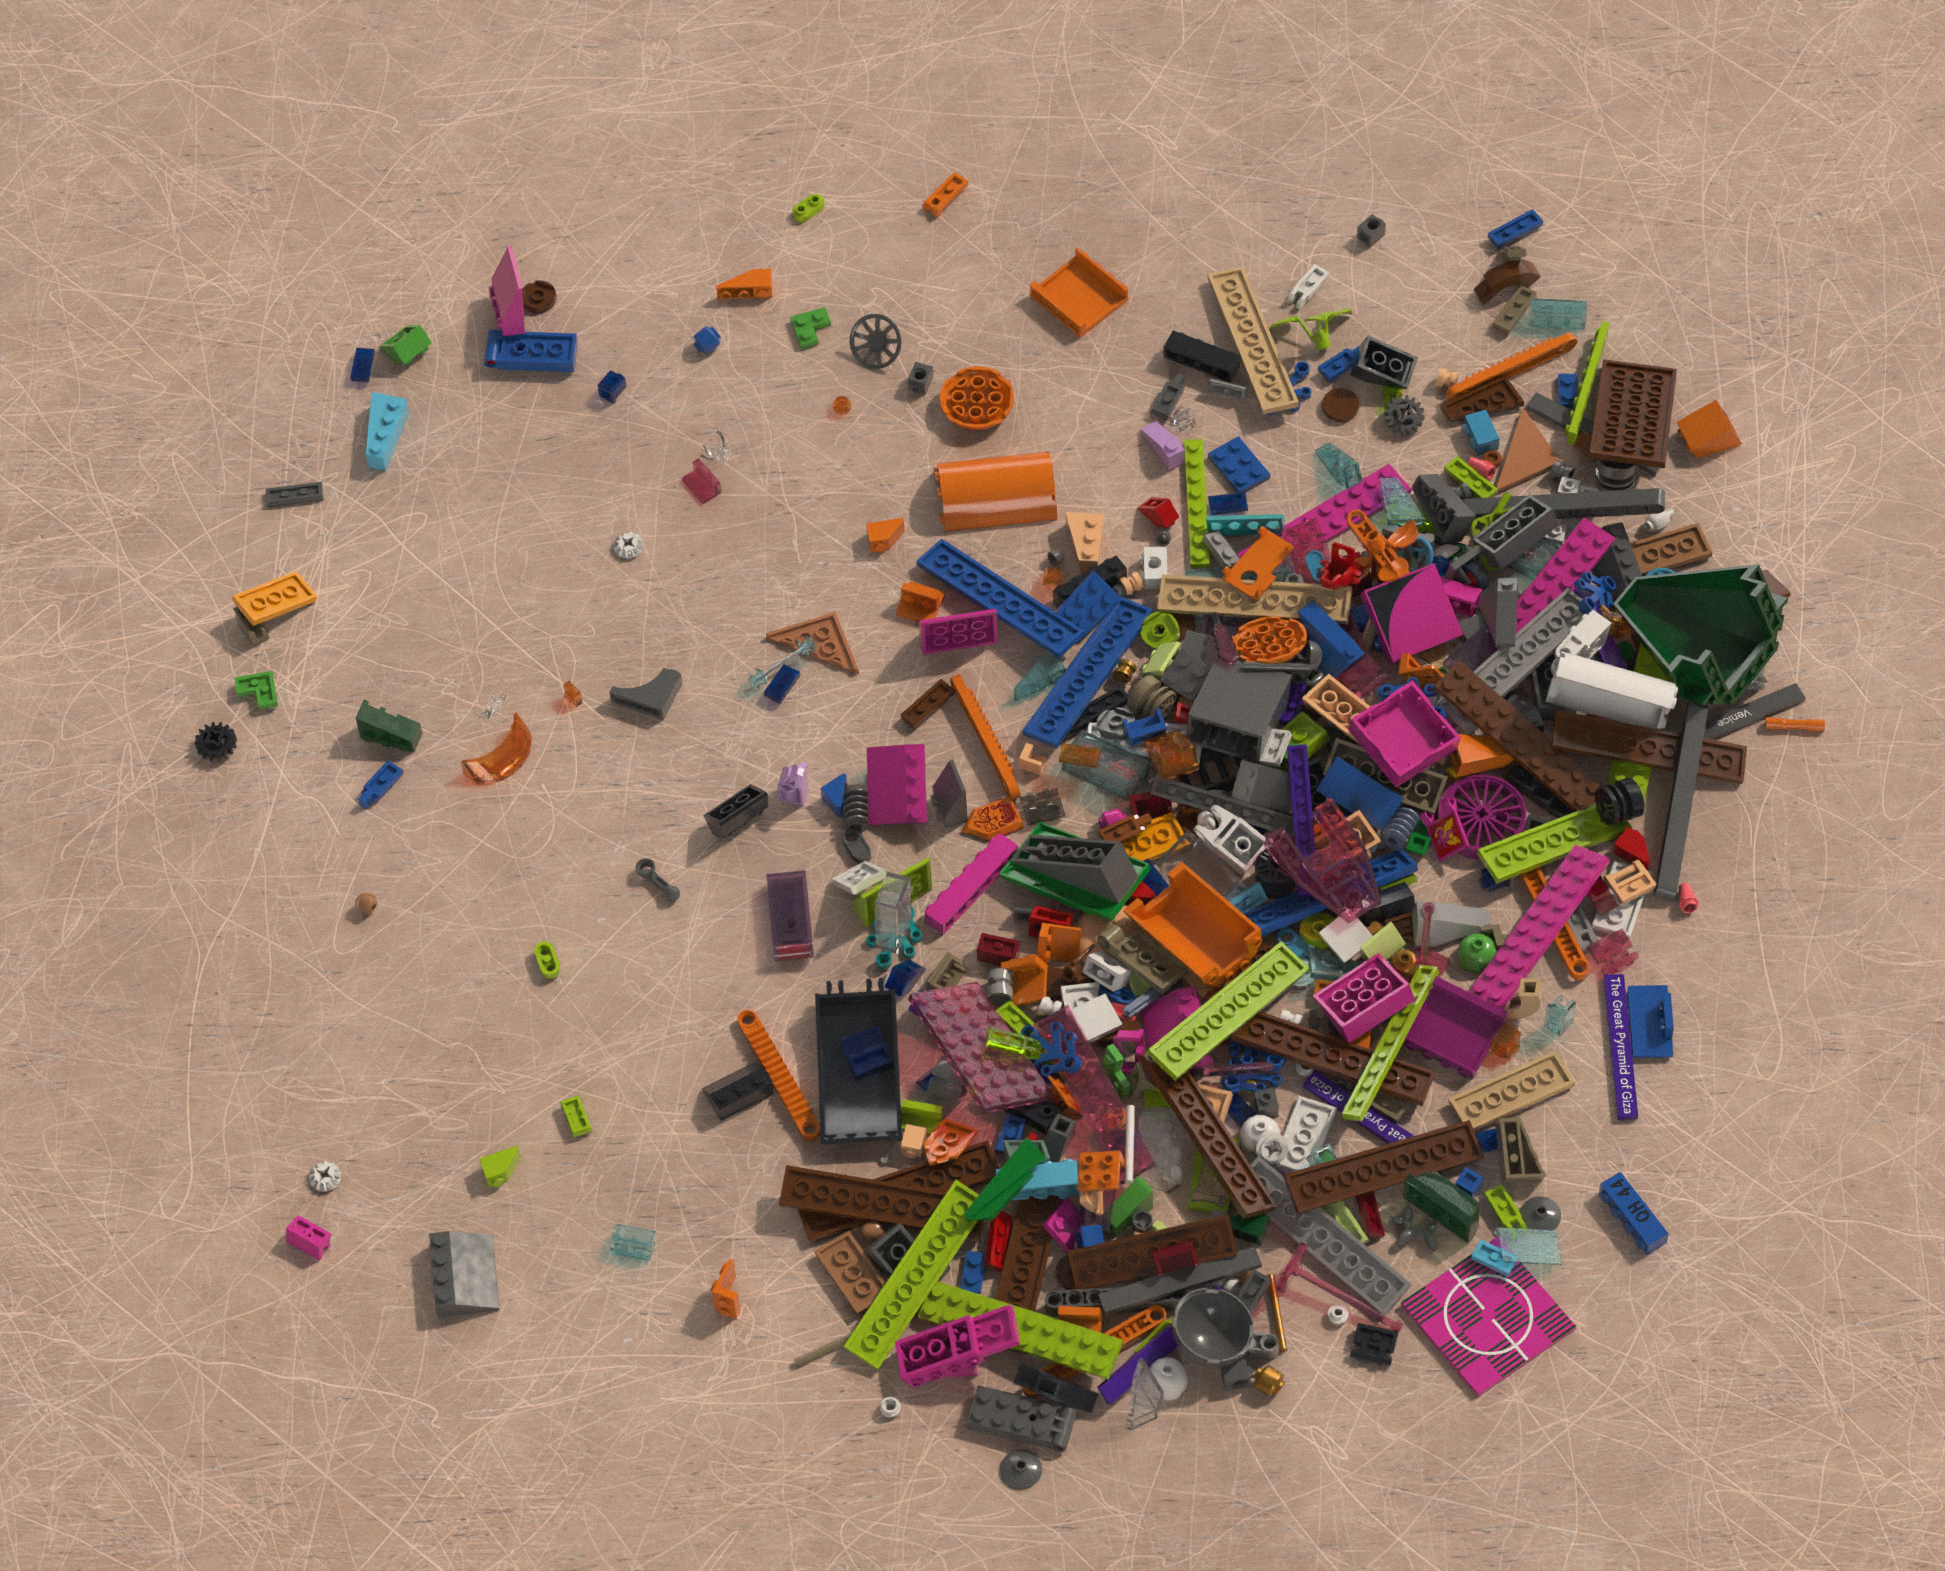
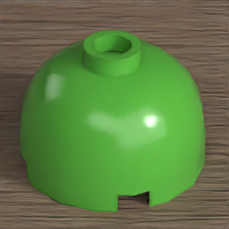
M1471 934L1465 937L1459 945L1457 952L1458 963L1465 971L1469 970L1473 971V974H1482L1497 953L1496 945L1491 938L1484 934Z

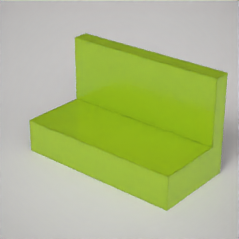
M905 1099L902 1101L901 1120L903 1131H905L906 1124L924 1127L926 1128L927 1135H931L943 1119V1106Z

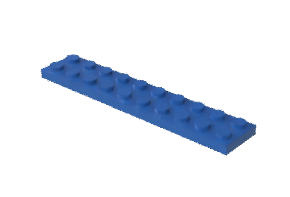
M940 539L916 560L918 567L982 609H996L999 620L1057 658L1065 654L1084 636V630L943 539Z
M1120 596V599L1108 611L1025 726L1023 735L1057 749L1141 632L1144 619L1153 613V609Z
M1402 849L1392 851L1318 882L1319 895L1299 897V891H1296L1243 914L1261 929L1262 936H1266L1270 932L1285 928L1291 923L1302 921L1306 917L1321 913L1327 908L1341 904L1349 899L1357 898L1363 893L1374 891L1376 888L1390 884L1399 878L1409 876L1418 871V867Z

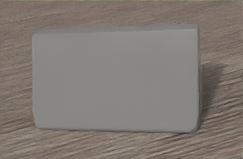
M1214 379L1209 380V392L1240 400L1246 399L1248 388Z

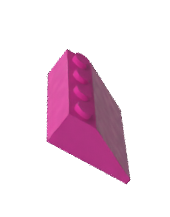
M508 246L491 278L492 286H489V296L491 297L495 318H497V327L501 329L503 336L525 334L523 289L512 246Z
M996 609L920 620L918 625L923 655L998 643Z
M925 744L867 747L869 825L927 824Z
M1379 953L1313 995V998L1348 1043L1415 1001L1409 983Z
M1195 985L1175 990L1141 1010L1148 1048H1151L1201 1007L1200 996ZM1211 1052L1189 1070L1214 1066Z

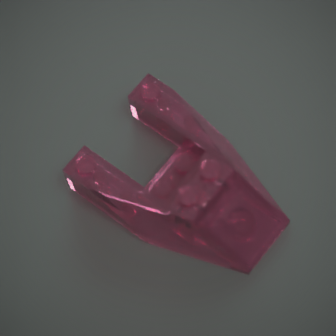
M1331 798L1315 807L1313 813L1314 819L1330 840V844L1304 858L1287 832L1281 827L1266 836L1264 846L1274 861L1301 888L1344 921L1350 923L1379 906L1382 902L1365 845Z

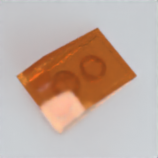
M1180 730L1142 740L1157 774L1162 779L1170 780L1175 778L1176 775L1190 774L1194 770L1200 769L1194 745Z

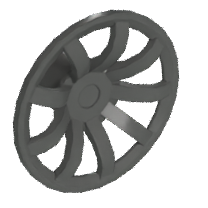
M869 314L863 316L854 324L850 333L849 343L853 356L860 364L870 369H881L891 365L896 360L901 351L902 339L897 325L890 318L882 314ZM876 318L875 330L868 325L866 320ZM881 319L890 324L884 331H881L880 328ZM862 324L866 331L869 333V335L861 334L856 331L858 327ZM891 329H894L897 339L890 338L888 333ZM855 337L867 340V343L855 347L854 339ZM897 343L896 351L893 354L888 347L890 344ZM869 347L870 350L863 360L857 351ZM882 351L891 358L885 363H882ZM874 352H876L878 365L868 363Z

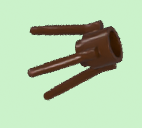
M1095 944L1088 947L1071 964L1062 969V975L1067 981L1076 980L1080 982L1081 980L1091 978L1087 975H1081L1083 969L1078 962L1095 947Z

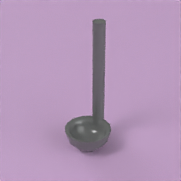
M1308 640L1306 663L1269 664L1243 662V669L1312 671L1319 667L1323 654L1321 647L1315 641Z

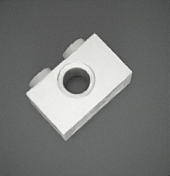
M1144 547V555H1140V566H1144V570L1140 571V577L1144 582V589H1160L1162 575H1167V547Z
M1102 950L1087 956L1082 971L1113 992L1125 987L1131 974L1129 968Z

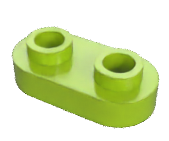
M812 194L798 203L792 210L794 220L802 223L824 209V198L819 194Z
M546 941L538 943L534 948V954L541 974L548 979L557 977L561 969L553 945Z

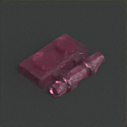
M1368 655L1341 674L1339 681L1351 692L1357 689L1358 692L1355 695L1362 699L1371 695L1370 692L1384 685V682L1390 678L1386 673L1378 676L1381 668ZM1369 680H1372V682L1369 683L1367 686L1363 685Z
M1622 928L1587 947L1597 965L1605 962L1606 967L1601 969L1603 975L1614 974L1618 972L1619 968L1625 965L1629 966L1633 964V961L1639 959L1636 952L1628 953L1627 949L1632 947V943ZM1620 954L1622 958L1614 962L1612 957Z

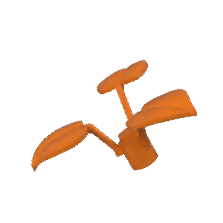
M1414 519L1395 531L1388 540L1383 535H1380L1377 530H1372L1366 534L1365 540L1368 543L1366 547L1368 548L1369 557L1363 556L1355 559L1364 567L1363 573L1359 577L1360 580L1370 574L1369 568L1373 566L1372 551L1376 553L1381 552L1388 563L1378 573L1381 581L1393 582L1408 572L1409 564L1406 559L1398 557L1391 562L1384 549L1385 543L1392 548L1397 546L1405 548L1414 543L1418 537V530Z

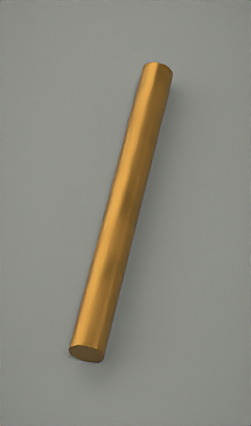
M1268 1274L1267 1277L1272 1279L1268 1290L1276 1335L1279 1341V1351L1285 1352L1287 1351V1344L1274 1274Z

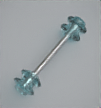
M805 635V641H797V651L765 672L756 668L755 674L748 673L749 678L747 680L753 688L757 687L760 689L759 684H767V674L800 652L807 657L810 650L816 652L815 647L817 644L813 638H808Z

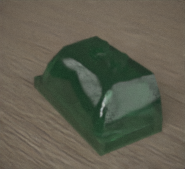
M1424 1172L1416 1177L1409 1174L1405 1178L1403 1198L1432 1219H1438L1440 1221L1439 1224L1469 1244L1479 1227L1480 1209L1478 1202L1436 1172Z

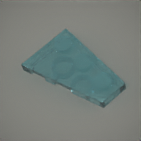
M1379 478L1378 484L1387 525H1405L1412 519H1414L1416 525L1425 524L1424 516L1399 478Z
M1309 944L1306 949L1310 978L1336 981L1362 964L1351 959L1343 964L1339 958L1332 956L1331 952L1325 950V953L1314 950L1315 947Z

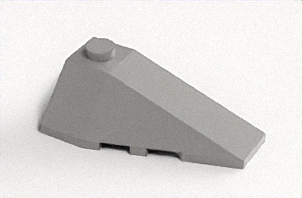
M1416 902L1412 909L1415 947L1434 948L1446 942L1457 941L1459 938L1480 933V927L1491 924L1490 910L1441 902Z

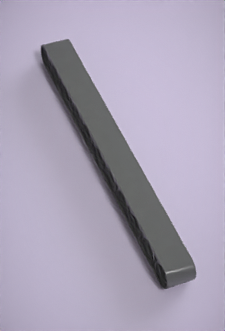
M1659 488L1532 495L1551 507L1556 519L1659 514L1665 510V491ZM1511 496L1504 509L1515 506L1527 496ZM1502 497L1463 499L1462 501L1476 515L1475 519L1492 514Z
M1688 701L1686 706L1654 896L1674 900L1677 893L1708 705Z

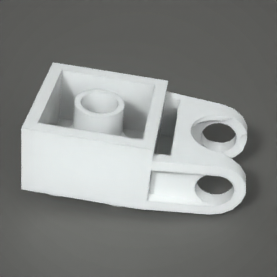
M1594 610L1588 615L1584 614L1579 624L1569 630L1568 636L1557 647L1555 652L1556 659L1551 665L1552 674L1554 675L1561 651L1591 659L1604 646L1611 622Z
M1213 805L1210 810L1218 820L1219 828L1209 830L1196 825L1193 830L1214 854L1244 877L1256 862L1260 852L1267 849L1270 841L1243 819L1236 817L1220 806ZM1244 845V849L1241 850L1238 848L1239 846Z

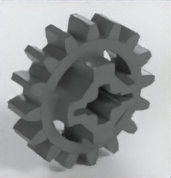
M1398 395L1397 400L1392 398L1391 404L1387 403V409L1384 411V415H1386L1384 422H1389L1388 429L1393 427V433H1396L1398 430L1400 435H1403L1404 432L1410 435L1411 430L1417 432L1418 427L1422 426V421L1425 418V415H1423L1424 408H1419L1421 402L1415 403V397L1410 400L1408 395L1405 396V399H1402L1401 395ZM1408 411L1407 415L1401 419L1402 415Z

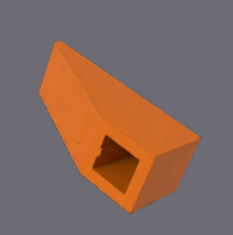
M752 269L716 285L717 299L772 297V270Z

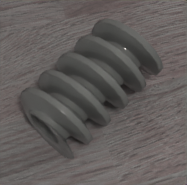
M851 789L843 795V824L846 830L856 829L862 833L868 829V792L865 789Z

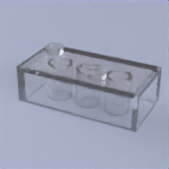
M891 872L886 874L875 902L876 948L897 954L900 952L911 924V895L913 886L910 884V877Z

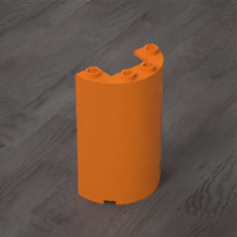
M1049 451L937 463V467H933L936 483L940 485V487H937L938 498H942L943 513H940L941 525L944 524L945 532L1058 519L1053 467Z
M1181 862L1167 874L1170 885L1145 906L1137 898L1123 911L1127 917L1207 986L1215 987L1225 983L1229 984L1239 973L1245 971L1250 966V961L1262 943L1261 929Z

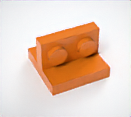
M912 581L909 584L903 583L901 587L902 599L897 607L896 615L917 622L936 618L945 599V592Z
M1058 1307L1060 1320L1101 1333L1104 1318L1100 1308Z

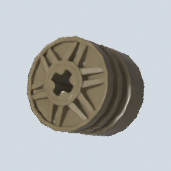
M1147 675L1133 688L1127 700V707L1136 714L1142 715V718L1155 715V709L1160 708L1165 721L1173 712L1178 701V695L1167 686L1163 687V683L1153 675Z

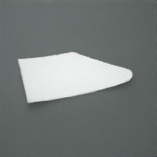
M1444 544L1433 550L1434 563L1437 564L1452 556L1459 550V547Z

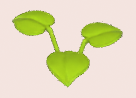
M1347 308L1335 312L1327 311L1306 318L1304 322L1316 321L1318 331L1313 332L1314 336L1299 316L1279 320L1269 327V331L1277 325L1299 322L1310 337L1311 342L1314 341L1317 351L1331 347L1328 337L1330 336L1328 322L1340 314L1352 315V309ZM1320 321L1325 322V331L1321 329Z

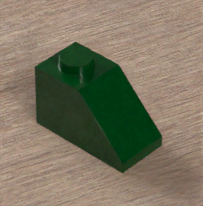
M1264 1213L1243 1219L1238 1214L1229 1218L1235 1238L1261 1246L1269 1227V1216Z

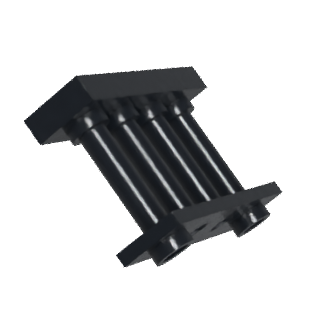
M1202 747L1198 773L1204 786L1199 787L1200 789L1217 794L1219 791L1226 793L1234 789L1237 775L1230 777L1222 761V758L1230 755ZM1233 756L1239 769L1243 759ZM1211 761L1215 762L1222 780L1211 783L1203 764ZM1167 762L1169 773H1178L1182 783L1191 785L1185 771L1189 768Z

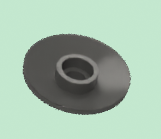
M1542 1196L1528 1199L1521 1207L1522 1219L1527 1229L1533 1233L1547 1234L1554 1231L1560 1224V1208L1550 1198ZM1542 1210L1545 1213L1539 1214L1537 1211Z
M1028 1450L1012 1451L1001 1462V1477L1012 1488H1030L1039 1481L1042 1475L1041 1461L1034 1453ZM1019 1464L1025 1465V1467L1022 1469L1018 1468L1017 1466Z

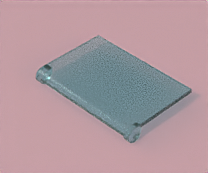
M1496 1227L1495 1234L1499 1238L1503 1262L1562 1265L1556 1230Z

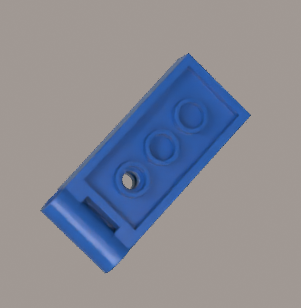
M492 329L488 331L484 365L489 368L497 367L502 370L574 372L578 348L577 334L525 332V334L503 336L502 331Z

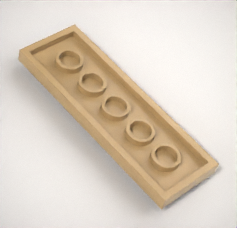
M1555 1050L1450 1097L1448 1102L1459 1121L1470 1120L1474 1131L1498 1121L1500 1118H1505L1575 1086V1081Z

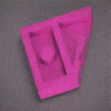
M1068 1198L1061 1201L1042 1225L1067 1254L1068 1250H1072L1075 1247L1074 1231L1078 1229L1081 1214Z

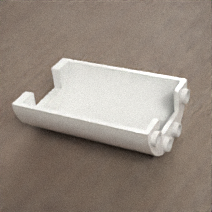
M1561 651L1545 702L1612 721L1660 730L1665 728L1668 717H1664V715H1668L1669 710L1675 707L1678 687L1672 682Z

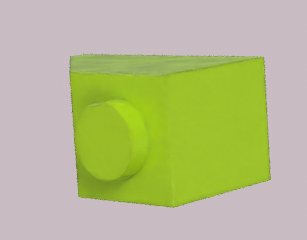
M518 1145L479 1158L489 1188L501 1186L509 1180L521 1158Z

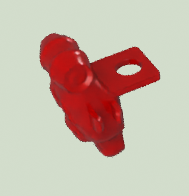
M1333 542L1331 561L1322 560L1319 563L1321 566H1324V568L1322 567L1319 570V573L1322 574L1320 585L1327 589L1338 590L1348 586L1350 583L1358 584L1361 581L1359 577H1361L1364 567L1358 561H1355L1354 548ZM1340 549L1345 550L1347 552V558H1343L1340 556Z

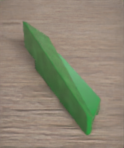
M1029 1138L1022 1142L963 1214L966 1222L971 1223L973 1220L982 1219L993 1221L1032 1179L1034 1175L1031 1170L1044 1161L1046 1156Z

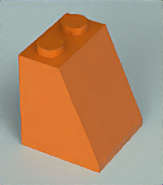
M1717 400L1677 421L1679 426L1677 431L1682 440L1686 439L1687 443L1684 445L1689 454L1693 453L1696 458L1742 444L1728 415Z

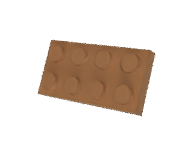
M1699 523L1630 543L1642 576H1646L1649 571L1656 568L1673 569L1710 558L1713 555Z
M848 1231L816 1249L814 1252L858 1317L868 1311L886 1283L851 1232Z

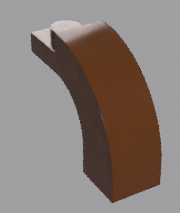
M1511 260L1486 272L1483 275L1485 279L1474 288V291L1480 301L1486 304L1503 289L1512 285H1522L1529 288L1541 276L1533 263L1527 260Z

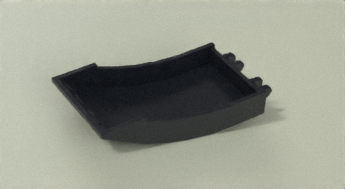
M870 978L866 979L867 992L844 993L843 980H839V993L832 994L831 981H826L827 994L815 993L821 1144L902 1140L895 989L884 991L883 978L878 980L879 991H871L872 981Z

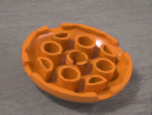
M974 366L957 371L956 375L944 382L940 391V405L945 416L957 426L970 430L988 429L998 425L1009 415L1014 404V391L1009 380L1001 376L1000 372L988 367Z
M1281 616L1263 617L1244 624L1237 629L1238 633L1232 636L1233 643L1237 647L1236 650L1240 653V658H1237L1231 642L1230 647L1234 656L1244 662L1285 663L1296 657L1305 647L1307 632L1305 627L1295 619L1290 618L1288 621L1282 620Z

